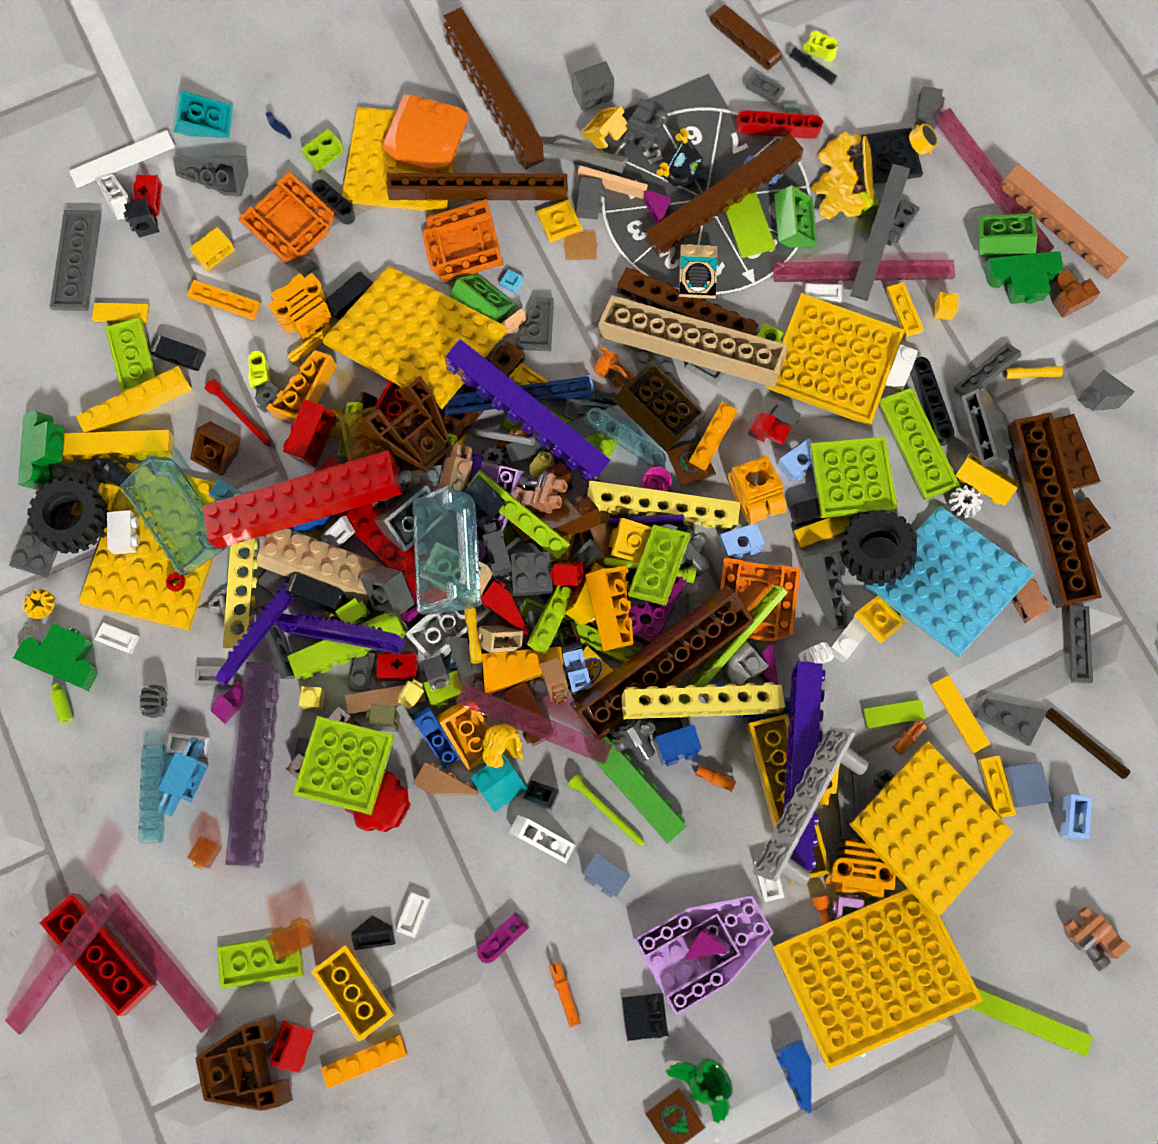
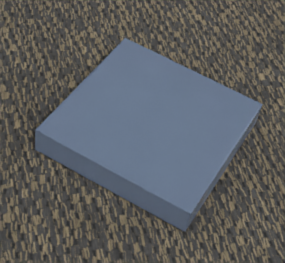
M1042 762L1004 768L1014 808L1052 802Z

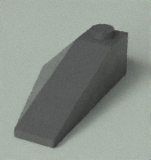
M246 156L173 157L176 176L193 183L202 184L205 188L217 190L223 195L242 196L248 177Z
M842 550L802 557L805 577L832 631L846 628V605L842 601V595L846 593L845 586H842V576H845Z

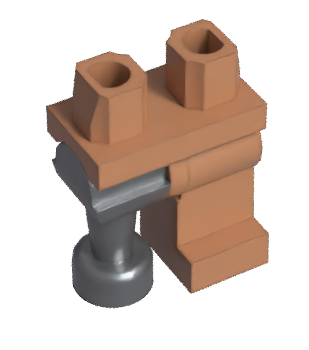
M548 473V475L541 474L538 480H531L528 476H521L518 480V487L514 488L512 496L532 512L552 513L553 509L561 508L562 499L557 495L558 492H566L568 485L565 480L557 479L552 473Z
M1084 907L1078 912V915L1084 921L1081 925L1075 919H1071L1063 925L1069 934L1067 939L1078 950L1085 951L1094 960L1093 966L1097 971L1105 969L1111 963L1109 958L1118 959L1131 947L1125 940L1120 938L1102 914H1096L1089 907ZM1098 944L1106 955H1101L1095 946Z

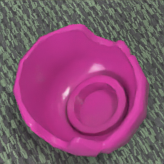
M661 466L652 467L647 470L641 480L642 488L666 492L672 484L671 474Z

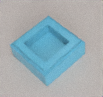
M507 269L499 285L516 293L524 280V276Z

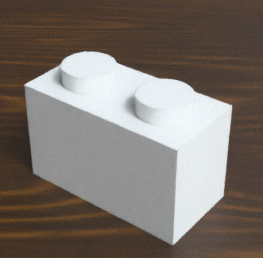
M131 510L107 512V549L113 554L137 552L139 537L136 528L139 527V519Z

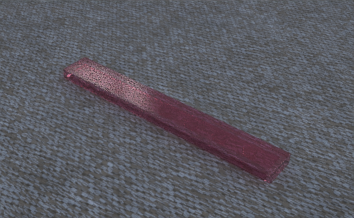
M466 684L463 685L456 702L466 708L604 765L612 748V745Z
M103 893L98 894L5 1019V1022L18 1035L24 1033L117 908Z
M114 893L99 907L200 1033H203L219 1019L118 893Z

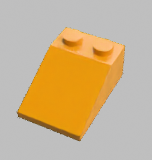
M465 698L436 717L466 768L470 771L484 762L482 757L484 751L483 741L489 726L473 699Z

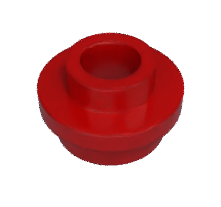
M171 573L166 579L167 588L173 592H178L185 587L186 579L181 573ZM175 580H179L178 585H174Z

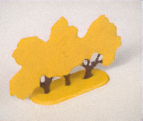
M845 131L840 133L838 138L830 140L826 147L817 155L821 163L831 167L829 172H824L820 176L819 181L811 186L815 194L826 195L820 204L819 216L831 219L840 210L847 217L860 215L861 210L867 205V201L860 195L861 191L865 188L868 197L873 199L872 159L866 136L862 140L863 152L856 148L861 142V135H850ZM847 151H854L853 154H856V156L847 155ZM863 157L864 169L855 170L853 163L857 158ZM861 173H864L865 185L856 183Z

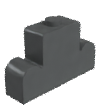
M976 389L962 396L981 465L992 468L1009 460L1008 450L1013 448L1005 413L993 409V400L986 391Z

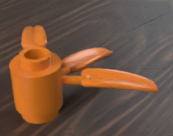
M600 345L604 354L595 362L594 372L601 378L609 376L613 370H616L626 379L630 378L632 380L634 376L626 368H622L619 365V356L614 351H609L603 345Z

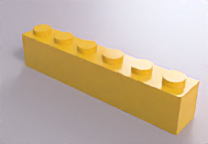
M176 366L76 415V418L84 433L106 432L192 390L180 367Z
M169 430L64 433L62 462H92V460L98 458L111 461V459H118L120 461L138 459L145 461L148 458L165 460L173 457L174 435Z

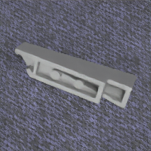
M563 138L550 144H543V151L546 154L603 172L609 169L622 174L628 160L626 156L607 153Z

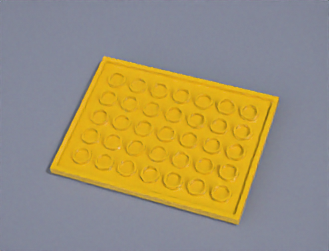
M388 266L322 341L324 345L401 387L410 380L421 376L431 389L437 406L443 409L464 384L459 375H453L446 369L445 356L461 339L485 358L507 332V328L403 272Z
M127 462L126 468L134 474V482L127 489H119L112 512L131 510L138 517L139 527L136 528V532L139 537V546H137V552L111 553L107 549V528H104L105 533L100 539L78 603L190 631L217 548L207 540L203 511L204 505L217 502V500L208 495L216 482ZM178 572L185 577L186 584L182 590L173 592L167 588L166 579L171 573ZM175 580L174 585H178L179 580Z
M909 889L772 947L827 1070L983 1002L941 917L935 918Z

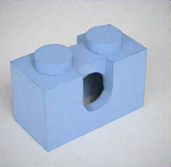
M810 438L779 459L777 466L790 482L795 479H802L807 474L805 471L809 468L813 470L810 444L813 442ZM798 460H803L806 464L801 465Z
M757 523L720 534L719 537L725 558L741 559L743 557L742 554L748 552L750 555L761 552L765 544ZM738 541H744L747 546L740 547Z
M1073 794L1063 797L1062 811H1066V821L1061 823L1060 837L1075 840L1089 839L1092 798ZM1080 814L1084 816L1082 824L1079 823Z

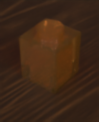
M200 836L187 858L192 860L191 865L200 870L203 867L210 869L222 846L206 837Z

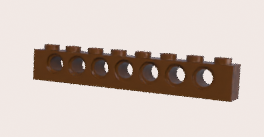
M626 267L617 284L618 294L638 303L736 330L734 327H740L741 330L736 331L754 336L758 331L759 324L755 320L744 318L735 311L723 309L718 304L709 303L704 298L679 297V289L674 288L669 283L660 282L653 276L644 275L637 269ZM641 284L642 287H636L635 285ZM652 291H657L658 294H653V293H651V292H652ZM673 298L675 301H669L668 299ZM685 305H689V306H691L692 308H689V309H688V308H685L684 306H685ZM706 312L708 315L704 316L701 313ZM722 319V320H724L725 322H724V323H720V322H718L717 320Z
M507 341L503 346H499L496 355L488 361L509 377L521 363L525 362V353ZM501 362H507L508 364H506V365H501L500 363H501ZM466 386L462 393L475 392L477 390L472 386ZM484 411L447 416L444 413L441 417L445 428L452 430L450 433L457 436L456 442H458ZM456 416H463L462 419H455ZM444 455L433 466L440 465L443 462L446 455Z

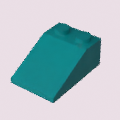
M180 90L176 100L173 132L191 137L229 138L233 105Z

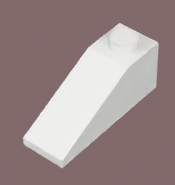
M113 173L95 178L117 220L125 219L123 212L126 211L124 204L130 203V200Z
M856 617L853 618L831 647L833 656L842 663L849 658L868 633V630Z
M519 815L509 831V834L564 863H567L575 847L571 842Z

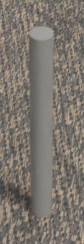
M473 427L469 428L470 435L532 446L535 444V439Z

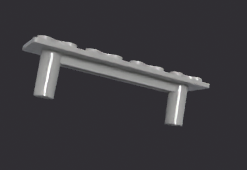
M830 727L826 731L824 740L815 751L814 758L806 768L802 781L795 788L794 796L786 805L781 820L777 822L772 837L766 842L765 850L755 863L753 870L755 875L776 882L782 874L800 886L808 882L810 872L790 858L794 848L839 764L842 763L858 775L863 774L868 768V761L849 748L856 734L853 729Z

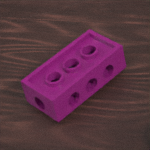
M676 576L666 606L658 604L657 607H651L649 605L650 602L647 601L644 605L638 604L629 609L628 616L632 619L633 640L647 646L661 635L686 584V580H683V577ZM646 618L650 623L643 624L640 620Z

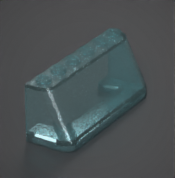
M148 456L120 485L124 495L130 500L134 510L140 515L144 525L151 531L154 540L159 543L164 551V555L169 558L179 575L189 574L227 548L217 549L207 540L203 511L205 504L178 464L172 459Z
M446 486L413 500L417 613L431 615L478 607L481 603L476 509L473 498L469 494Z

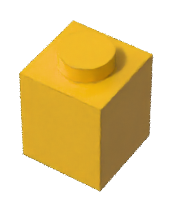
M940 292L934 302V319L953 320L958 311V293Z

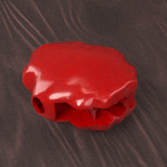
M386 770L372 815L345 809V811L353 814L355 825L359 829L367 832L373 830L387 832L392 828L400 827L411 807V803L408 798V790L401 787L399 777Z

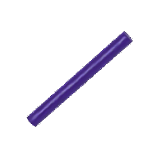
M684 514L608 518L609 525H618L620 518L640 524L685 521Z

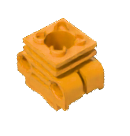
M299 273L286 286L270 294L273 301L267 305L274 315L276 323L287 333L296 331L303 341L311 338L316 332L333 321L325 303L327 298L323 288L313 273L305 278Z
M768 455L733 467L732 472L728 473V483L732 488V494L736 502H740L742 514L750 526L754 525V522L767 518V514L771 517L779 513H786V500L782 493L783 483Z
M848 838L845 842L838 844V848L845 849L839 851L838 856L846 858L831 861L829 863L831 873L827 874L825 878L826 884L835 885V893H856L867 898L884 897V892H887V889L895 890L896 875L885 863L878 862L882 861V859L867 843H861V839ZM838 865H840L843 869L842 874H840L837 870ZM879 870L883 873V879L879 877Z

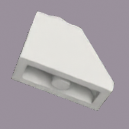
M900 345L885 386L903 391L918 350Z

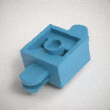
M192 737L183 754L175 752L170 757L167 764L168 769L159 780L160 787L158 790L165 792L158 808L160 813L166 812L167 816H172L181 799L189 802L193 801L208 768L207 764L199 761L205 747V741H198L197 738Z

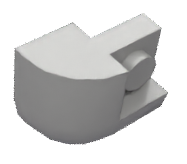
M745 641L724 664V672L732 684L744 686L748 683H754L756 681L755 678L769 666L754 648Z

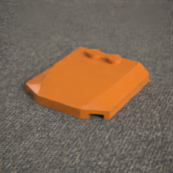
M412 94L405 95L401 99L382 146L383 152L388 153L397 164L429 173L436 172L437 169L445 168V170H450L469 121V114L459 107Z
M289 171L277 182V187L254 208H248L238 220L282 262L286 263L304 257L329 234L335 214Z
M487 199L427 217V225L422 234L431 270L443 283L504 265Z
M723 558L719 590L725 586L734 590L748 612L755 607L774 584L783 587L788 592L747 639L774 642L793 635L801 568Z

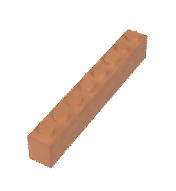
M1019 163L999 184V187L1005 193L1011 196L1030 214L1035 213L1037 220L1106 279H1109L1129 258Z

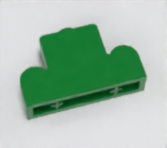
M1060 251L989 258L984 266L987 283L991 287L999 288L1006 284L1011 304H1032L1036 301L1045 300L1051 291L1049 282H1054L1063 270V261Z
M35 410L23 415L18 474L19 486L31 489L43 487L50 477L48 467L62 461L64 427L54 424V419L51 415Z
M52 624L43 642L32 637L26 638L20 643L13 656V659L88 692L98 673L96 666L85 660L93 644L92 641L79 635L80 631L69 627L67 630Z

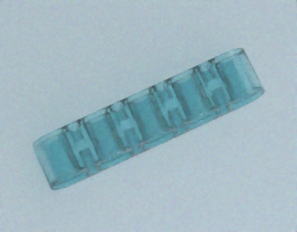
M592 408L586 412L585 421L589 426L650 467L665 464L666 455L662 450L603 410ZM591 412L598 414L599 419L597 422L590 419ZM607 422L613 424V432H608L606 430L605 426ZM623 433L629 435L630 440L628 443L622 441L621 435ZM639 443L644 445V453H639L637 451V445ZM654 454H658L660 456V462L658 464L654 463L652 460Z
M165 744L143 745L138 825L140 844L162 843L164 838L165 813H160L158 808L165 792L158 789L160 787L159 780L166 773L167 753Z

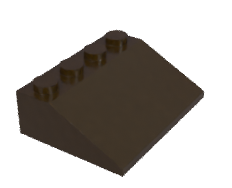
M654 362L650 363L622 387L613 399L666 453L706 414Z

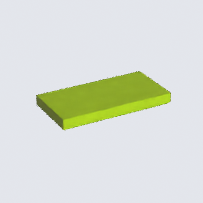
M756 192L748 194L740 203L733 204L725 212L740 258L775 250L776 246Z
M141 317L105 327L121 393L157 376Z
M653 525L628 592L630 597L666 606L691 537L690 533Z
M300 933L217 947L220 989L304 976Z

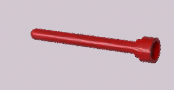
M216 379L210 380L205 385V390L210 395L217 396L264 445H270V439L222 391L221 384Z

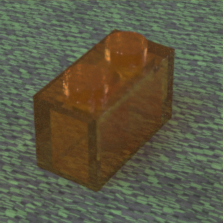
M302 917L294 919L290 922L291 926L284 929L283 926H280L271 931L272 935L266 937L276 961L282 960L318 942L309 919H302Z

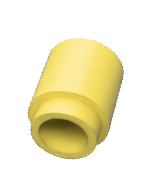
M540 451L529 466L530 474L538 478L545 469L553 466V456L549 452Z
M414 679L412 682L408 680L398 694L397 702L410 710L424 693V690L421 689L423 685Z

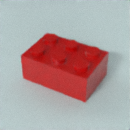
M304 399L298 408L297 418L291 425L290 435L284 442L283 452L300 462L316 467L337 415L323 405Z

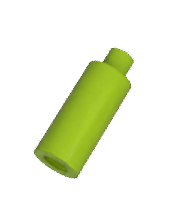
M60 684L52 685L53 692L50 693L58 723L63 724L72 721L73 716L65 690L60 688Z

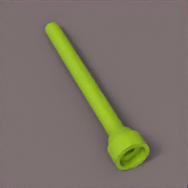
M609 557L603 560L605 565L616 567L628 566V569L637 570L639 562ZM697 568L679 569L677 577H683V580H686V582L694 583Z
M577 773L567 786L572 790H579L638 846H643L644 840L584 785L583 778Z

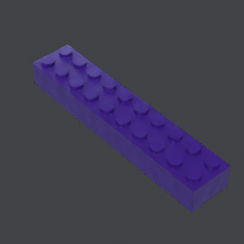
M461 339L457 341L445 356L446 369L451 374L459 375L462 378L461 381L466 386L474 387L477 390L476 393L481 398L489 399L492 402L491 405L496 410L504 411L506 417L511 422L515 423L516 421L519 423L522 431L528 435L531 433L535 436L537 443L543 447L546 445L550 448L552 455L558 459L561 457L565 460V465L573 471L576 469L580 472V477L586 482L590 480L595 481L611 461V459Z
M798 661L792 668L783 814L786 805L795 794V788L802 781L806 768L811 764L814 753L819 747V742L822 741L823 733L822 730H819L824 715L823 710L820 709L825 695V691L821 689L826 675V671L822 670L823 663ZM815 811L790 856L792 860L809 872L812 871V867L815 868L816 855H813V846L817 845V834L814 833V825L818 824V812Z

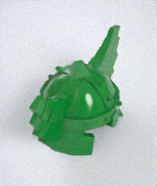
M710 1058L702 1059L698 1066L686 1061L685 1063L677 1062L676 1065H670V1069L666 1070L667 1075L688 1084L693 1101L707 1104L712 1111L714 1122L719 1124L720 1120L725 1121L731 1107L728 1099L732 1096L733 1086L728 1073L722 1065Z

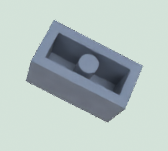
M595 853L583 872V875L586 876L584 879L592 886L598 884L603 888L601 892L610 898L613 895L615 897L618 896L630 877L628 873L598 853Z

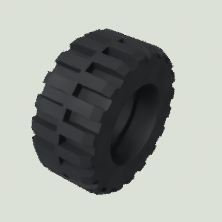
M64 477L63 480L60 478L53 479V483L47 482L43 485L44 488L41 491L38 489L35 492V499L31 498L29 504L32 506L27 510V515L31 517L27 520L28 525L32 527L31 531L37 539L52 550L64 554L68 552L75 554L79 552V549L83 551L88 550L90 544L95 545L98 542L97 538L99 536L103 537L105 533L103 529L104 527L107 528V512H109L106 509L107 503L87 482H83L78 478L73 480L71 477ZM82 502L83 513L80 520L69 529L56 530L54 520L58 510L67 503Z
M880 509V512L871 510L866 515L862 513L858 515L857 520L854 518L849 522L850 527L847 526L845 528L844 536H842V558L845 567L848 568V572L852 576L856 575V579L860 582L867 581V585L873 586V583H877L878 586H884V583L888 582L889 585L895 584L896 579L902 580L905 578V573H910L916 561L917 536L916 532L913 531L911 523L906 524V519L903 516L897 517V513L893 511L886 513V510ZM884 537L893 541L897 545L898 550L890 557L875 559L864 554L861 546L871 538Z

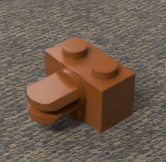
M1063 270L1055 279V283L1062 293L1058 295L1053 305L1061 317L1064 318L1093 303L1100 294V291L1091 278L1079 284L1070 270Z

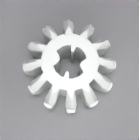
M964 486L962 489L958 487L950 495L949 505L953 506L951 511H957L956 517H959L961 514L964 519L968 516L974 517L976 512L981 510L979 505L982 504L983 500L978 499L980 493L975 494V488L969 490L967 486Z
M826 642L812 646L798 655L799 661L823 664L831 661L834 657L831 648Z

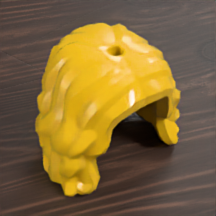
M498 724L486 731L482 757L487 766L501 767L504 762L502 754L505 757L524 759L522 741L520 740L519 732L514 726Z

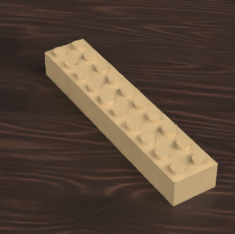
M613 295L599 322V337L774 388L786 359L788 345Z

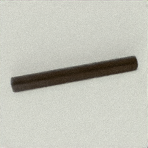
M1054 708L1047 710L1045 717L1121 779L1128 777L1131 771Z

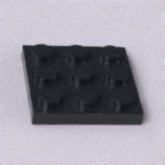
M911 127L861 135V151L863 152L862 140L864 136L867 137L870 146L873 184L886 183L893 164L910 168L907 179L922 177L923 170L918 152L913 148L909 139L910 132H912Z

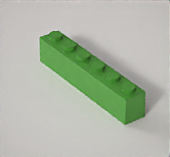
M604 736L588 751V755L668 844L687 827L684 824L686 820L679 812L677 814L671 809L672 804L665 797L662 799L657 794L659 790L652 782L647 783L644 779L645 774L640 768L637 767L635 769L630 764L632 760L625 752L621 754L620 751H616L614 748L615 740Z

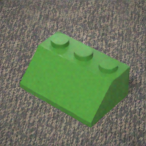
M792 185L775 193L774 206L776 208L778 241L789 248L817 246L813 198Z
M1035 213L979 216V256L1036 253L1037 226Z
M478 273L458 278L449 295L450 298L500 324L517 306Z

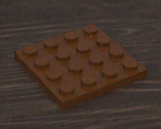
M1075 414L1053 419L1072 489L1076 490L1101 482ZM1011 448L1008 452L1025 494L1014 449Z

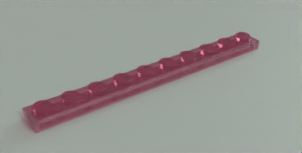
M951 108L937 115L934 118L936 124L1004 215L1029 214L1025 208L999 187V184L1004 179ZM1036 223V253L1052 251L1055 247Z
M954 260L880 261L874 281L954 279ZM861 261L774 262V282L855 281Z

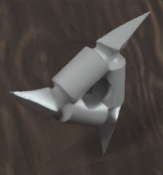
M227 587L217 593V596L215 595L211 599L208 606L198 608L208 613H222L225 617L226 597L224 595Z

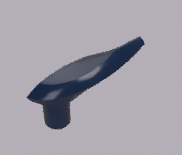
M267 112L265 115L269 125L275 131L291 139L287 128L274 118L272 112Z

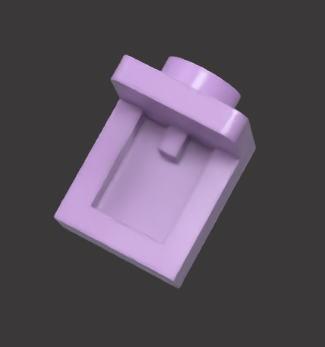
M846 894L845 898L836 897L835 901H832L831 912L834 914V918H841L843 907L861 909L864 906V900H860L858 895Z

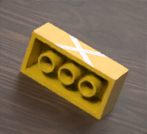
M345 945L311 971L358 1042L365 1039L396 1015V1012L350 945Z

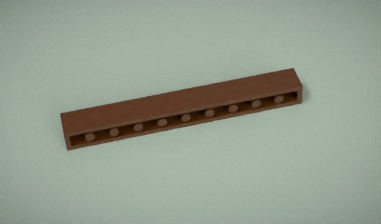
M790 133L645 231V240L657 255L668 252L673 245L684 241L689 234L696 233L705 223L712 222L717 215L727 212L733 204H738L748 194L755 193L761 185L768 184L773 177L783 174L789 166L799 163L802 159L803 147Z
M387 173L388 200H567L568 178L567 173Z

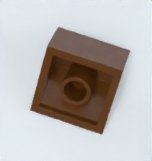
M209 421L197 428L190 460L223 476L238 453L241 437Z

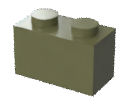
M371 704V710H367L366 721L369 722V725L374 730L398 732L400 715L395 706Z

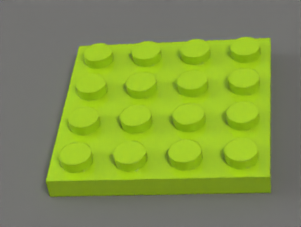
M886 436L810 444L821 518L859 515L862 513L868 514V511L871 510L880 512L881 509L890 512L898 509Z
M317 716L293 795L372 815L395 736Z

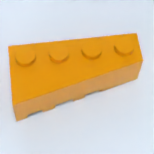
M316 350L313 351L300 367L295 377L292 376L288 381L287 387L276 395L277 399L266 407L274 418L292 424L297 418L298 408L304 399L319 403L337 367L331 355Z
M628 566L601 569L585 574L603 651L633 645L632 619L628 616L631 603L627 601L629 582L626 581V573H628Z
M561 647L549 648L544 655L539 654L534 649L482 654L486 696L541 677L542 673L539 665L541 663L559 658L563 669Z

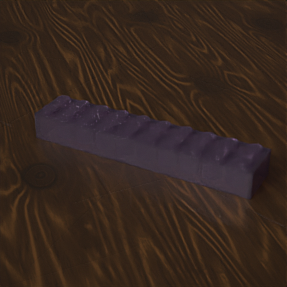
M246 662L225 863V865L232 867L260 868V864L263 863L264 852L261 851V848L266 838V832L263 831V827L268 817L265 806L270 796L267 785L271 781V770H269V764L273 761L271 743L275 741L273 723L277 721L275 703H278L279 700L277 684H280L281 680L277 668L270 662Z

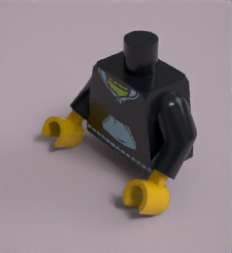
M685 128L676 134V140L683 141V143L679 144L669 163H661L659 165L661 169L657 170V175H664V179L674 187H690L696 178L705 182L709 175L708 171L702 169L703 158L691 140L687 139L689 133Z

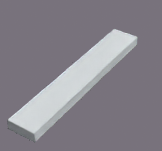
M166 130L74 168L69 172L75 186L79 188L95 181V178L115 173L175 148V145Z

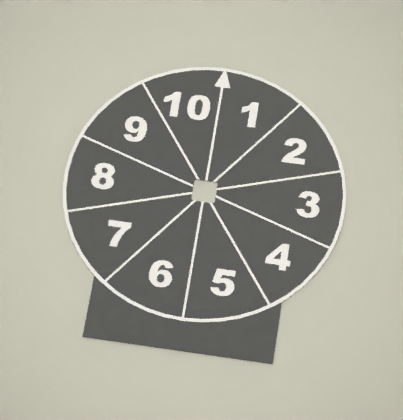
M707 74L646 100L655 105L654 115L657 110H663L669 116L667 122L661 124L659 128L658 139L653 149L649 148L643 153L637 148L638 142L633 141L631 145L623 143L624 134L617 141H614L608 133L604 138L608 146L603 148L602 151L628 157L622 174L607 169L606 173L647 184V190L671 197L670 209L666 216L668 217L693 200L696 195L705 192L743 166L748 155L756 157L782 138L778 136L738 133L735 129L738 113L730 111L712 78ZM637 105L624 110L625 112L622 116L626 122L629 121L635 112ZM654 116L649 122L651 125L655 121ZM685 128L689 133L687 139L691 140L703 158L702 169L708 171L709 175L705 182L696 178L690 187H674L664 179V175L658 176L657 170L661 169L659 168L661 163H669L679 144L683 143V141L676 140V134ZM801 162L789 166L779 176L774 186L770 184L761 185L756 194L776 247L775 250L745 258H740L725 213H720L712 222L705 223L696 233L689 234L684 241L673 245L668 252L657 255L645 240V231L656 225L643 199L605 188V195L602 197V212L610 238L625 260L640 273L653 276L658 281L669 283L679 289L681 244L717 246L716 295L755 286L778 272L791 259L799 247L789 248L778 241L774 194L791 185L811 196Z

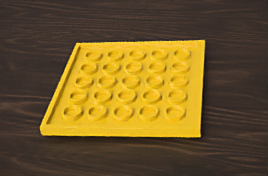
M357 107L342 196L351 204L434 212L448 211L449 200H388L387 173L429 172L397 164L388 153L383 152L382 146L397 110ZM455 157L450 170H445V168L437 169L436 172L432 173H453Z
M801 293L782 344L788 345L780 375L775 388L767 385L765 388L871 426L905 330Z
M929 741L920 747L849 823L935 918L942 915L1013 833Z

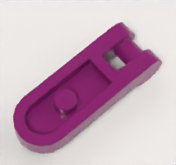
M517 912L509 917L479 946L477 955L482 962L491 963L495 961L530 928L527 923H523L519 919L520 915ZM512 924L518 929L514 934L508 928Z

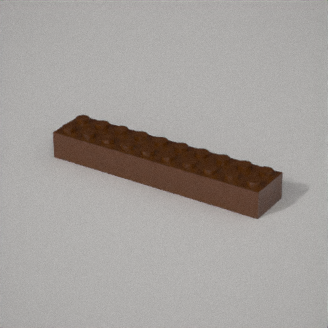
M462 7L443 15L444 23L442 27L446 33L444 39L447 45H451L454 57L459 58L462 70L468 73L467 76L470 83L475 85L479 98H483L486 110H490L492 113L491 117L494 123H498L500 133L503 137L507 138L508 146L511 151L514 150L516 153L515 156L518 163L522 164L526 170L543 162V140Z
M1052 412L1016 419L1007 427L1055 607L1061 608L1102 598Z
M725 586L571 702L570 706L598 741L626 720L623 719L621 697L624 690H627L629 687L646 689L650 686H657L660 689L672 685L755 621L737 593L728 586ZM639 699L643 705L648 703L645 699Z

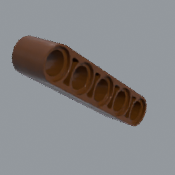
M722 5L710 16V21L716 29L764 69L770 70L782 59L781 51L728 6Z

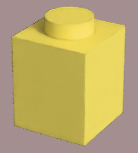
M301 686L299 706L303 710L323 711L325 691L320 687Z

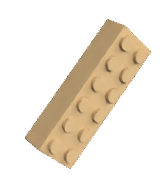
M290 529L267 534L257 557V566L289 578H291L292 574L305 576L338 589L346 595L345 598L349 600L355 598L358 603L362 601L366 606L368 605L369 597L360 577L376 565H383L380 562Z

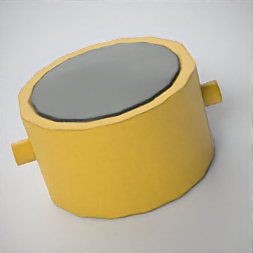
M917 124L916 129L910 132L909 139L911 145L920 155L931 154V150L938 146L937 135L928 124L920 126Z

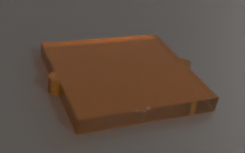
M596 231L576 232L565 236V244L563 245L565 248V259H597L596 248L598 243H596Z

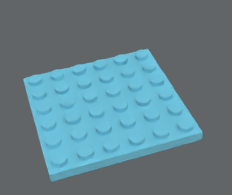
M939 506L916 531L917 554L915 564L910 573H905V578L902 580L896 579L895 584L889 585L888 582L884 583V586H878L877 583H873V586L866 584V588L876 596L879 595L890 607L959 658L1034 576L1035 572Z

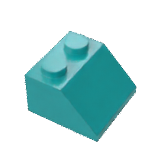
M502 754L504 762L501 767L485 766L470 777L494 812H497L527 790V787L504 754Z

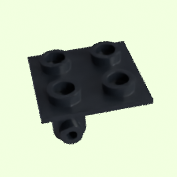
M477 475L462 495L459 494L455 498L456 504L460 505L464 512L482 529L506 503L480 475Z
M663 993L622 998L627 1041L669 1036Z

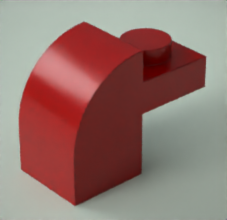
M758 413L747 435L763 443L768 438L783 446L792 427L775 420L776 416Z

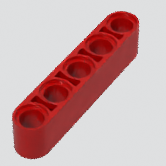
M742 110L738 113L735 129L740 134L786 137L791 133L794 138L815 139L820 134L823 119L818 115Z

